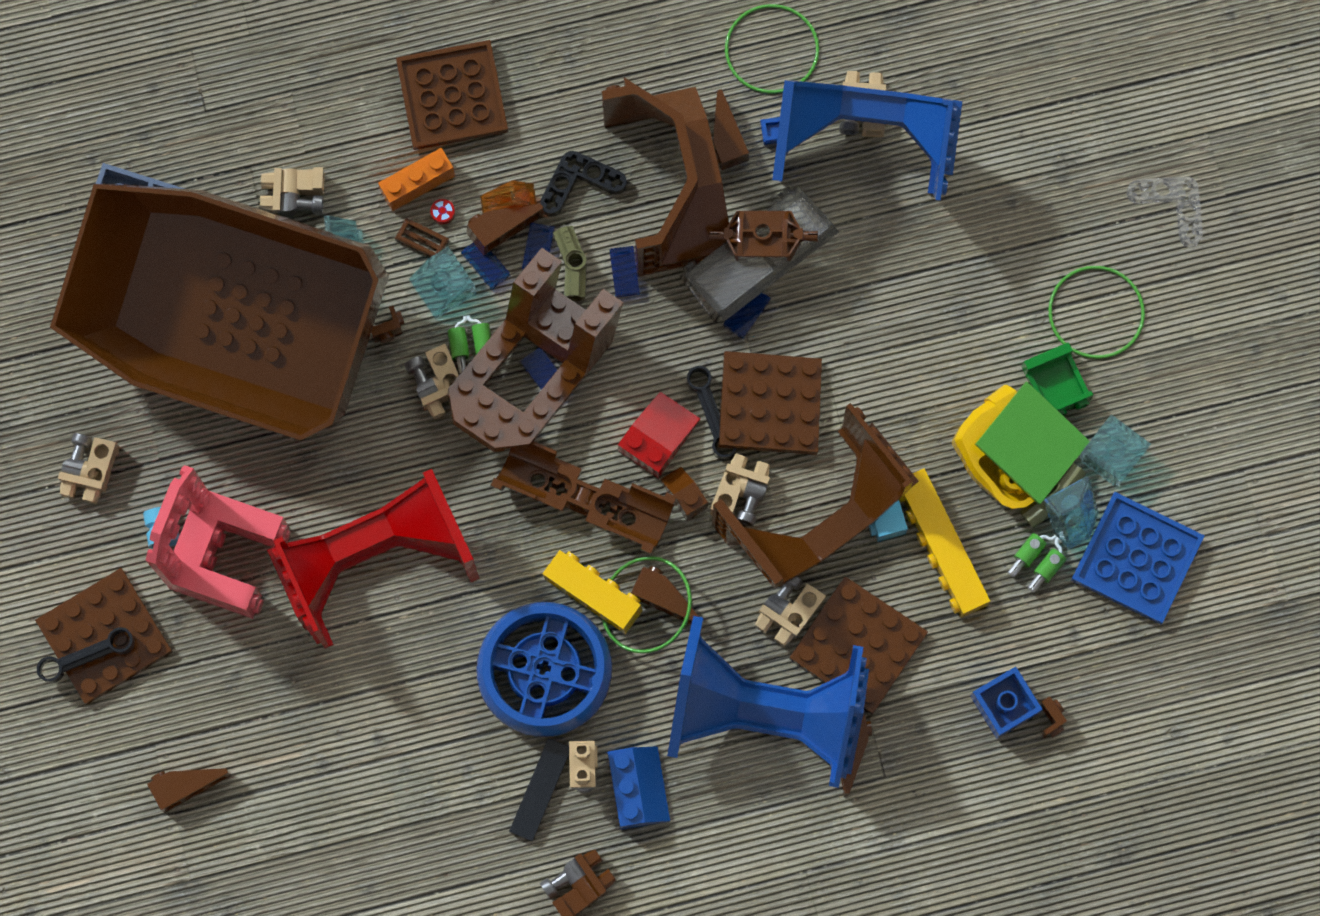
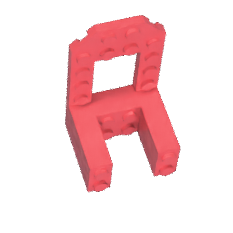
M184 465L179 473L181 478H174L170 483L151 530L150 540L154 542L153 550L149 549L147 551L146 562L170 590L253 619L255 613L259 614L264 601L261 599L262 595L255 586L213 572L212 570L217 561V557H215L216 551L225 542L226 534H224V531L274 547L273 540L279 537H283L285 542H288L291 533L288 530L289 526L282 516L208 491L194 468ZM189 508V514L173 551L169 546L170 541L177 537L180 525H178L180 516H184Z

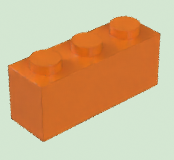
M439 148L378 183L380 192L393 212L455 177L454 167L443 149Z

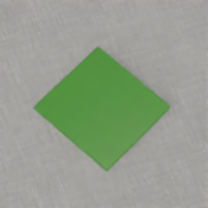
M1026 381L975 445L1037 504H1041L1090 441Z

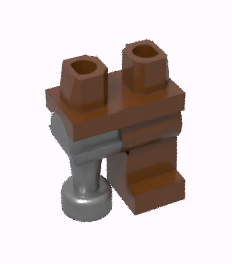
M592 850L583 856L581 853L567 862L564 871L552 881L546 878L539 883L550 900L558 895L557 889L568 883L573 888L571 891L552 902L561 916H577L607 894L606 890L616 882L609 869L599 876H596L592 868L603 862L596 850Z

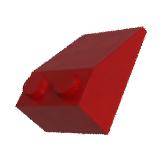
M659 392L618 444V452L659 479L701 418L662 392Z

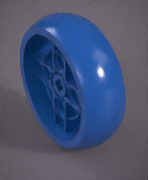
M535 602L511 610L491 627L478 653L476 667L477 682L485 704L503 724L526 735L540 737L556 736L580 727L599 710L610 688L612 659L603 634L587 616L563 604ZM545 621L542 632L525 637L515 647L503 645L506 638L518 628L532 622ZM569 627L577 631L588 643L593 655L595 669L582 666L576 648L566 639ZM550 639L558 643L557 648L553 651H548L544 648L545 642ZM518 657H523L527 660V664L523 668H516L513 665L514 660ZM548 664V668L551 671H546L545 675H541L538 667ZM494 669L507 673L511 688L523 700L520 712L508 705L501 696L495 682ZM564 671H574L576 674L575 678L572 681L563 680L562 674ZM534 688H542L545 691L544 696L540 699L532 698L531 691ZM574 691L587 694L581 703L571 711L557 717L544 718L547 706L563 702Z

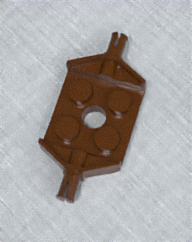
M736 211L727 228H724V231L709 230V241L727 242L736 261H739L738 257H787V260L791 261L801 242H818V231H803L792 211ZM760 228H767L770 231L766 237H759L756 234Z

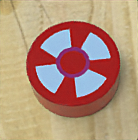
M439 199L432 204L430 213L436 223L444 225L454 219L455 209L449 200Z

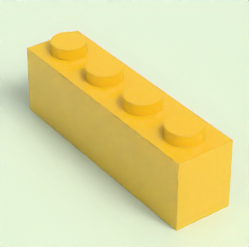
M559 550L542 573L544 579L626 635L643 611L639 604L640 600L629 592L627 595L619 590L620 586L611 579L605 581L600 578V573L592 566L584 567L578 563L580 559L573 553L568 551L565 554Z

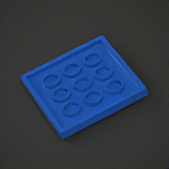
M1114 491L1071 581L1162 625L1205 535Z

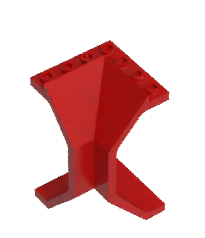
M432 469L423 472L424 478L374 512L319 536L293 542H285L283 537H279L273 540L275 546L267 549L298 620L305 631L308 630L317 645L321 643L324 649L334 645L322 619V612L340 573L395 547H404L458 561L463 565L470 582L480 579L474 559Z

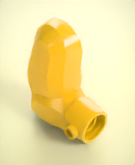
M1003 385L985 398L984 404L967 417L958 428L952 440V446L970 477L1000 504L1016 509L1027 507L1034 500L975 445L1017 393L1012 387Z

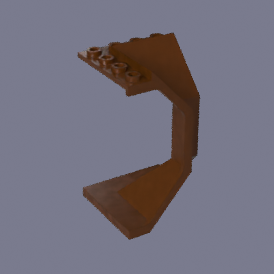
M624 77V86L612 85L607 87L606 90L601 91L605 128L649 118L675 126L687 175V181L661 230L656 235L635 239L638 277L733 257L727 242L709 241V230L724 231V228H727L729 224L711 132L696 87L651 95Z
M851 403L846 406L842 428L838 430V434L853 451L857 460L850 500L803 537L798 538L745 528L722 499L713 504L712 526L727 545H740L774 589L819 565L875 523L919 482L873 423L868 425L864 421L866 416L859 407L854 408Z

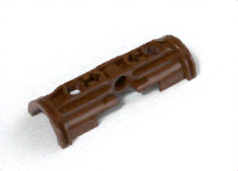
M533 442L526 449H518V447L510 449L507 460L499 475L493 478L491 487L500 491L508 488L561 511L564 510V507L586 516L585 521L642 545L641 551L647 552L650 555L653 554L670 519L677 496L667 492L665 496H662L632 483L629 489L607 479H604L599 489L578 480L582 469L556 458V450L537 442ZM536 475H540L545 479V483L541 487H535L531 484V479ZM549 480L553 481L552 487L559 489L561 486H564L566 494L556 495V489L551 487L549 492H547ZM606 505H609L610 511L616 514L617 509H620L617 521L614 520L615 514L607 512L606 515H603L600 507L605 508ZM632 514L636 518L635 523L630 526L623 524L621 520L623 515Z

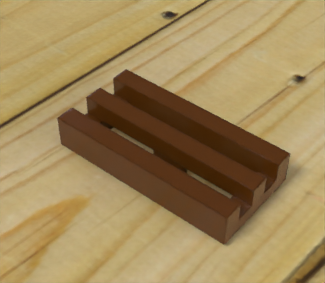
M408 218L405 219L395 237V241L436 261L440 260L441 254L450 241L449 238ZM408 226L440 241L441 244L438 245L406 228ZM403 234L437 250L436 253L403 237Z

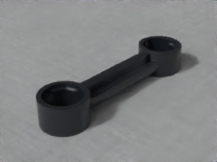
M695 366L687 374V385L690 390L697 393L714 439L712 443L714 456L719 460H729L734 457L737 449H733L730 454L726 455L720 454L715 449L719 441L720 413L710 389L711 373L704 366ZM695 372H703L708 377V382L702 387H696L690 382L691 375Z
M123 627L115 628L109 633L108 639L59 659L52 656L42 658L37 664V674L47 683H57L63 678L66 671L113 652L120 655L131 652L135 646V638L128 629ZM121 632L127 633L130 637L129 645L124 649L115 648L113 646L114 637ZM47 662H56L59 665L58 674L51 679L45 678L42 674L43 666Z

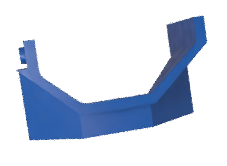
M785 80L772 180H783L785 159L790 150L837 120L847 119L880 123L904 128L929 157L931 170L928 193L933 194L935 200L941 201V195H946L948 184L944 174L953 175L963 101L862 87Z
M693 616L680 674L667 756L677 758L680 745L685 742L731 729H743L800 740L828 762L831 766L829 786L839 788L841 778L846 779V775L852 772L863 718L869 669L865 668L867 658L862 657L863 647L853 645L849 669L845 674L812 690L804 691L746 680L741 677L703 640L701 636L703 617Z

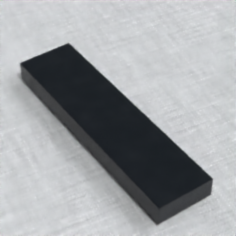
M548 738L509 833L533 842L569 757V746Z

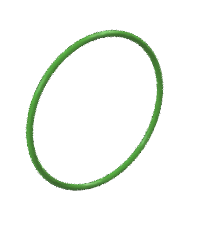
M777 4L757 6L739 16L729 29L725 41L726 60L733 75L748 88L767 94L783 93V89L765 90L754 87L736 73L731 64L728 51L729 39L733 29L746 15L764 8H780L799 16L812 31L816 45L813 65L806 76L800 80L802 82L809 78L816 67L819 57L818 37L811 23L798 11Z
M1104 266L1082 267L1067 274L1060 280L1052 292L1048 308L1052 330L1058 340L1065 344L1066 342L1059 335L1054 325L1052 305L1059 287L1069 277L1081 271L1092 269L1106 270L1117 274L1131 285L1140 302L1141 321L1135 336L1122 349L1105 355L1086 354L1072 348L1074 353L1087 358L1102 359L1113 357L1128 349L1141 333L1145 319L1142 296L1134 283L1117 270Z
M647 556L629 561L620 567L610 579L613 581L621 571L636 562L655 560L668 564L679 573L687 589L688 608L685 619L677 633L670 640L658 647L646 650L633 649L620 643L612 635L606 621L602 619L603 626L609 637L618 646L627 651L651 653L661 650L671 644L681 634L688 622L692 606L689 583L683 572L675 564L660 557Z

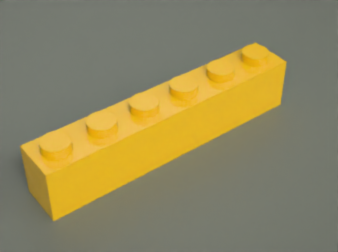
M925 468L913 473L919 482L899 499V502L905 503L908 509L905 511L907 519L911 525L915 524L918 533H916L917 539L922 547L926 546L929 555H927L928 561L933 569L937 568L941 576L938 578L943 591L948 590L952 598L949 600L952 610L955 614L959 613L960 617L963 618L988 606L990 599Z

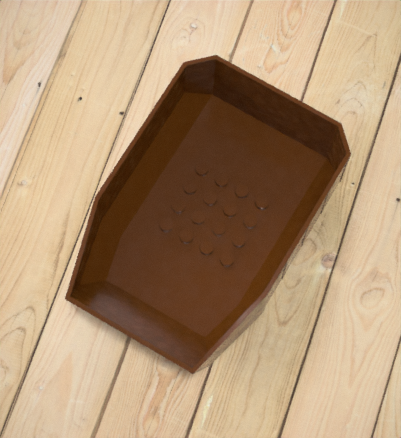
M94 184L50 328L133 386L298 440H303L333 425L345 415L389 275L372 247L368 244L299 223L247 204L208 193L204 190Z

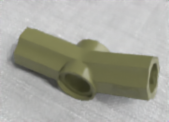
M565 226L553 232L565 263L564 295L572 301L585 300L586 255L582 251L573 226ZM573 259L582 261L579 267H572L569 263Z
M1073 463L1041 504H1037L1034 501L1027 507H1024L1020 514L1034 529L1051 514L1065 511L1071 504V494L1084 479L1086 473L1082 468Z

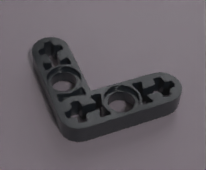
M568 151L562 156L541 198L540 204L544 207L543 214L554 217L562 211L577 179L610 194L619 195L627 187L626 176L621 171L579 152ZM575 158L577 164L582 167L584 162L587 163L584 166L583 173H580L581 167L573 165L572 168L568 167L567 160L572 161ZM592 167H597L600 169L601 175L598 178H590L587 174L588 170ZM605 172L608 173V179L615 181L616 178H619L622 185H616L614 188L612 187V182L605 179V183H602L605 178ZM559 178H565L568 180L569 185L561 190L555 186V182ZM555 193L557 194V197L555 199V205L557 207H552L549 210L547 209L546 202L550 203Z

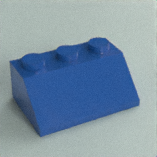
M658 746L631 747L608 751L620 830L670 822Z

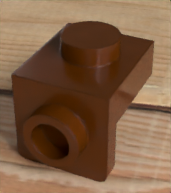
M393 305L389 306L393 320L373 326L371 333L375 343L379 341L380 343H387L392 341L394 336L403 333L401 326L405 325L401 311L395 312Z
M1049 696L1040 703L1042 711L1052 724V726L1042 732L1041 735L1044 738L1048 735L1054 738L1065 730L1062 726L1067 722L1062 714L1064 709L1058 700H1052Z

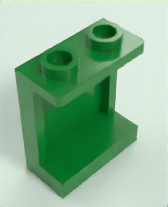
M1069 342L1025 360L1021 367L1029 384L1063 416L1067 415V411L1072 408L1080 410L1087 407L1093 397L1092 391H1088L1072 358L1073 350Z

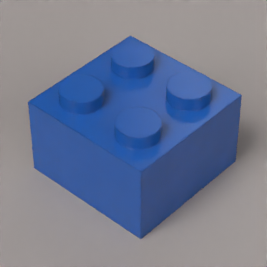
M1016 666L973 691L970 696L996 739L1037 716L1043 710Z

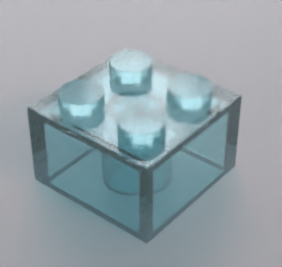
M1111 414L1081 452L1078 459L1118 488L1146 453L1151 443Z

